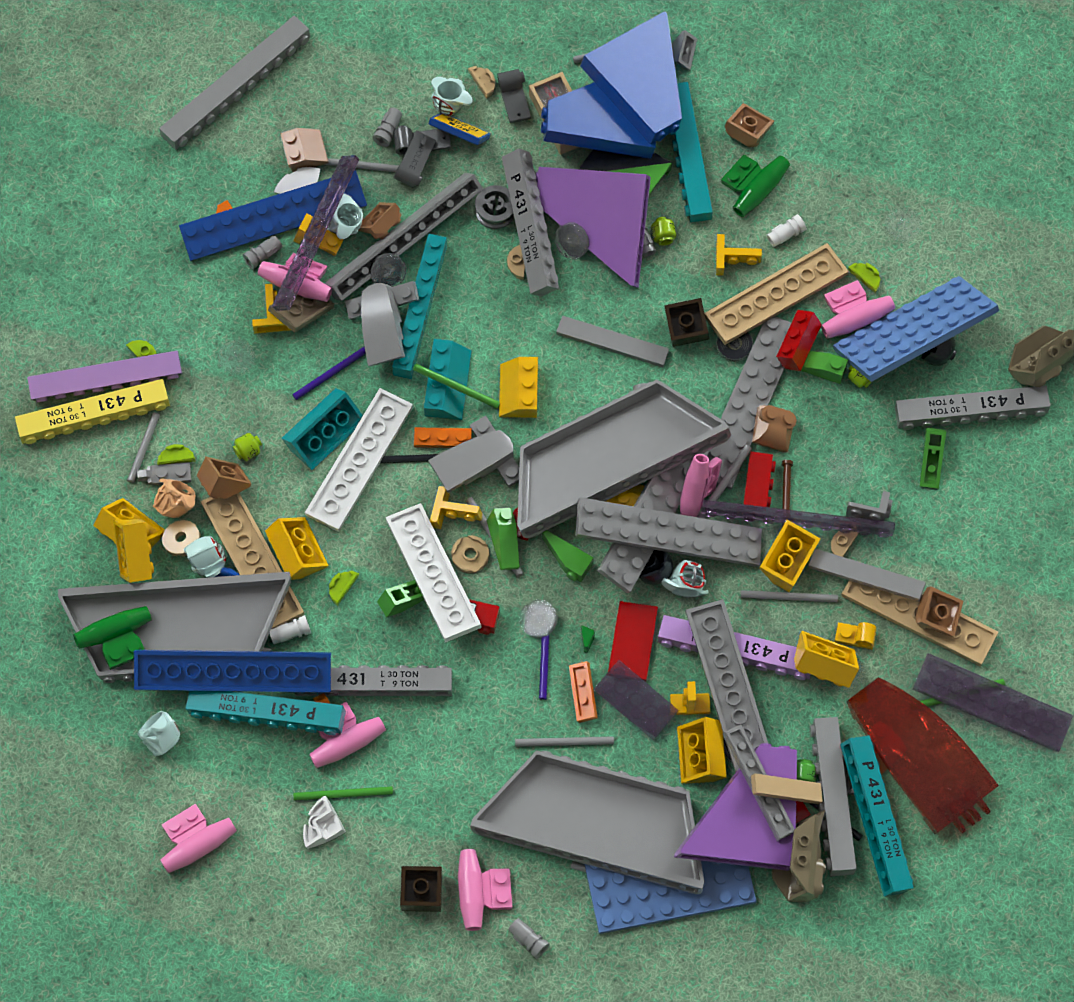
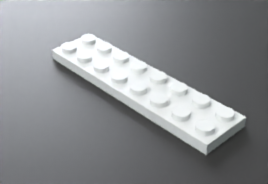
M379 388L305 511L306 516L337 532L340 531L413 409V404Z
M417 504L386 517V522L444 641L448 642L480 629L481 623L422 504Z

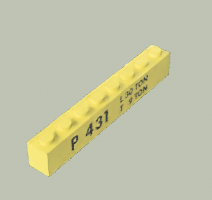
M160 379L15 416L22 444H33L39 439H52L55 435L62 433L68 435L73 433L74 430H87L97 424L107 425L113 420H126L129 416L136 414L142 416L147 414L148 411H161L170 406L164 381Z

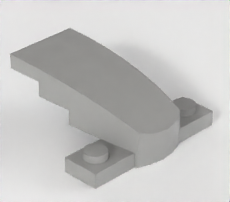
M411 281L394 287L383 283L372 284L362 291V296L345 301L349 319L362 317L363 339L368 366L372 367L405 357L401 341L404 340L400 326L402 320L398 306L419 300L416 282Z
M487 416L470 424V428H472L476 436L475 438L458 444L428 460L448 493L463 484L465 486L479 477L482 479L495 469L498 470L508 487L519 482V466L513 459L511 439L504 432L496 431Z

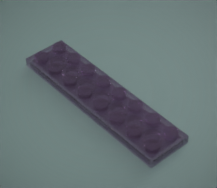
M929 653L926 655L912 689L1056 752L1060 751L1074 716Z

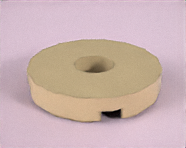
M175 521L164 530L162 544L172 556H187L184 548L201 537L200 532L191 521ZM182 535H185V536H186V538H185L184 541H182V542H178V541H177V539H178L180 536H182Z
M473 535L458 539L451 551L455 567L466 573H476L482 570L488 564L490 557L486 542L480 537ZM466 551H475V557L467 558L465 556Z

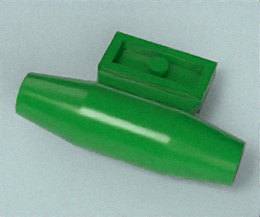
M743 155L721 179V183L734 192H742L733 206V211L738 216L744 217L759 206L780 183L790 166L789 161L783 156H778L761 169L758 162Z
M147 606L113 614L93 622L73 634L78 649L103 644L102 654L109 669H114L134 661V650H145L139 636L133 633V631L152 621L151 614Z

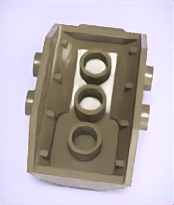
M1047 326L1040 327L1015 344L1008 371L1020 384L1025 386L1041 387L1045 385L1046 381L1050 378L1057 377L1062 371L1061 366L1074 356V330L1068 329L1065 332H1061Z
M825 810L796 824V829L793 832L790 870L772 869L773 881L789 902H809L823 892L822 877L826 866L823 860L820 859L821 845L819 834Z

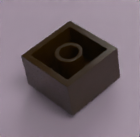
M701 298L664 305L673 347L710 340Z
M401 866V911L441 912L442 867Z

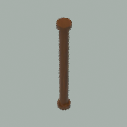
M792 460L782 461V466L784 467L782 527L786 520L790 521Z

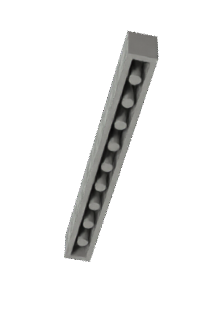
M294 15L159 128L161 137L175 150L179 147H184L193 135L197 136L205 125H209L215 120L218 114L227 111L230 104L234 101H239L243 93L247 90H252L260 79H265L274 67H279L287 56H292L299 46L305 45L310 38L309 28Z
M470 173L462 174L391 230L386 237L377 241L324 284L332 288V297L340 301L344 300L372 277L371 270L373 264L379 257L385 254H393L398 257L482 191L483 188L475 175Z

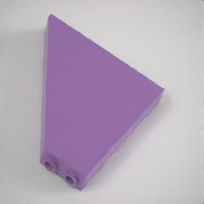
M539 167L538 172H536V182L540 192L539 196L543 211L562 227L568 223H575L581 226L588 237L587 249L629 285L639 288L651 177L647 174Z
M762 743L754 749L767 775L797 780V750L790 749L789 746L772 747L768 743ZM739 768L675 852L674 858L788 871L790 870L793 834L779 841L776 840ZM779 799L794 829H796V801Z

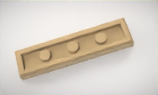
M756 773L751 775L753 795L814 804L823 802L821 783Z

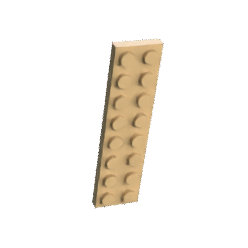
M828 243L705 312V319L724 345L768 321L770 318L777 316L848 275L849 271Z
M240 493L227 499L209 497L201 501L203 509L239 575L282 572ZM290 586L272 629L304 615V611Z
M850 580L841 595L980 667L999 633L960 613L954 637L929 628L922 629L916 623V614L920 602Z

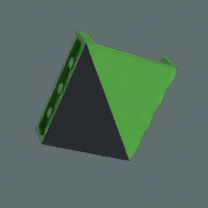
M593 149L579 170L647 174L651 177L650 195L664 174L668 176L672 168V162L655 152L651 158H644Z

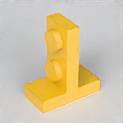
M306 213L293 242L300 244L304 240L336 256L344 239H339L337 234L311 222L313 216Z
M717 234L716 275H724V262L732 265L739 262L749 265L761 263L762 249L724 248L725 234Z
M265 284L267 318L252 320L254 334L290 331L291 329L268 311L269 306L278 301L277 290H273L272 284Z
M443 486L438 487L430 518L433 528H442L444 516L451 519H456L457 517L464 518L471 522L475 520L481 521L483 513L479 506L448 502L450 494Z
M695 681L687 682V688H683V694H670L671 715L710 714L709 693L696 694Z

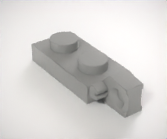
M190 462L148 466L147 469L137 470L138 481H148V484L163 485V482H159L160 479H173L183 483H190L191 465Z

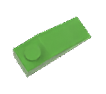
M810 351L801 371L841 384L848 359L831 353Z
M926 427L920 476L921 487L939 489L946 431L944 429Z
M512 508L493 509L486 521L500 569H519L517 529Z
M547 530L542 532V539L566 573V576L573 581L578 580L582 582L593 565L594 557Z
M413 580L385 589L377 603L385 616L389 617L422 602L424 598L416 581Z

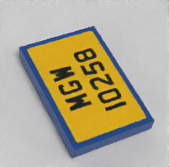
M442 113L431 117L428 123L433 127L475 145L489 140L491 133Z

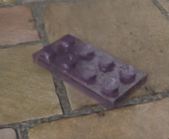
M620 660L615 663L594 688L599 695L652 740L660 734L679 711Z

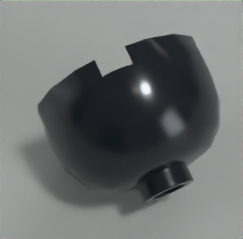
M954 337L923 353L921 356L923 361L934 366H941L949 360L952 361L957 353Z
M654 550L639 579L645 584L653 586L661 584L664 578L668 579L673 571V561L669 553Z

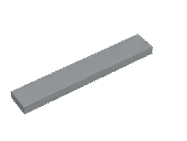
M562 316L556 331L557 335L660 367H664L669 353V348L566 316Z
M818 549L814 550L809 563L810 569L920 602L926 585L924 581Z
M740 724L722 734L752 791L751 775L755 773L767 774ZM754 795L776 840L779 841L793 834L794 827L779 798Z

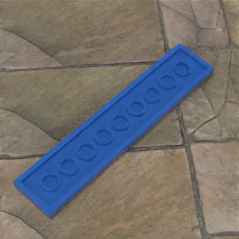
M355 170L179 225L189 259L193 261L298 228L306 213L313 216L311 220L313 223L324 220L331 205L337 202V197L340 194L349 195L360 208L366 207L367 203Z
M134 650V690L331 692V652Z

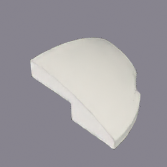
M315 167L298 168L297 171L286 174L279 181L274 192L281 194L316 183L319 178L320 169Z
M326 796L318 800L308 813L311 817L308 822L309 827L306 824L304 825L303 839L306 848L309 849L333 840L346 832Z

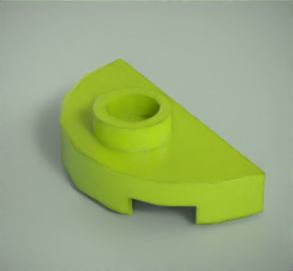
M854 263L848 267V271L874 293L877 292L880 285L879 272L874 266L869 263Z
M135 340L126 344L127 348L136 357L157 354L154 347L147 341Z
M173 444L167 446L158 456L157 465L196 461L193 452L189 448L184 447L182 444Z
M354 571L337 573L332 578L329 584V595L337 606L357 580L359 573Z

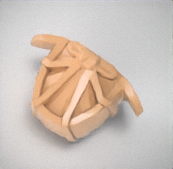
M173 479L159 480V482L164 484L158 489L153 507L161 515L169 518H179L195 506L196 495L190 486Z

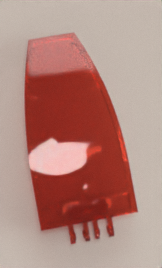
M879 677L847 700L853 719L857 720L866 736L870 735L875 751L902 790L924 817L923 820L934 834H937L951 822L961 833L966 832L965 826L958 817L962 815L971 826L975 825L973 818L979 822L982 818L973 807L976 803L985 814L988 815L991 812L982 798L999 785L963 739L925 704Z

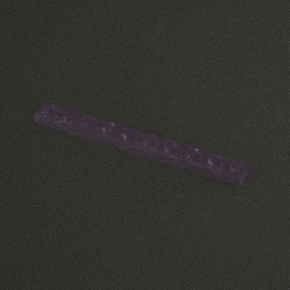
M356 155L342 156L280 290L275 297L272 307L276 311L290 310L358 164L359 158Z
M703 500L701 514H705L708 517L724 516L726 519L741 518L748 522L758 520L766 524H773L775 522L782 523V525L785 524L786 520H789L807 529L817 527L824 531L834 529L842 533L876 534L883 538L893 536L895 530V522Z

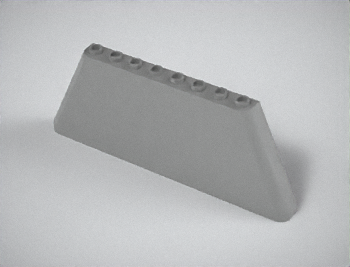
M661 381L649 382L645 386L631 391L618 399H614L610 403L596 408L594 411L580 416L576 420L564 424L549 433H545L543 436L529 441L520 447L517 526L524 538L534 537L576 516L577 503L580 497L607 501L694 458L696 454H702L726 442L731 436L729 427L726 422Z
M290 572L65 588L58 589V598L76 633L93 622L113 614L147 606L152 621L133 631V633L139 636L145 650L262 651L291 584ZM103 644L84 648L98 677L104 683H114L115 680L121 679L126 682L134 681V661L110 670L102 654Z
M536 750L473 817L470 825L471 831L481 836L689 893L701 894L704 887L700 860L674 858L675 852L695 827L689 791L679 786L675 788L667 786L666 783L661 781H648L647 778L642 776L633 777L623 771H611L605 766H592L586 761L577 762L567 756H555L549 751L540 752Z

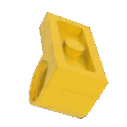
M838 622L834 642L873 650L876 626L866 622H861L858 626Z

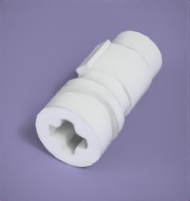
M797 214L788 219L784 225L780 224L773 228L772 232L767 234V239L773 247H776L789 240L792 236H797L799 233L806 231L807 228L803 219Z
M305 615L299 617V620L293 619V622L279 625L270 631L273 644L282 643L297 636L300 638L302 634H311Z

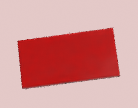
M624 601L619 602L608 676L647 681L658 611L657 606Z

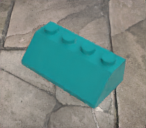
M434 339L429 369L467 387L472 350L454 341ZM428 377L424 416L462 420L466 394Z
M335 388L281 439L293 454L308 468L313 470L354 432L363 415L345 391Z

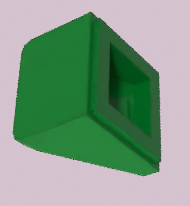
M582 625L583 649L585 653H588L595 638V630Z

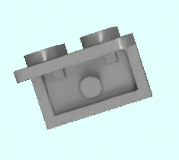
M883 491L879 508L848 502L845 518L856 524L863 522L873 528L883 527L885 518H889L893 500L889 499L890 492Z

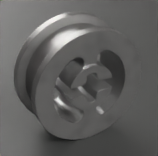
M492 185L478 193L475 200V213L478 221L483 226L490 229H501L508 226L514 220L509 189L499 185ZM495 198L498 199V205L496 207V216L493 215V209L495 208Z

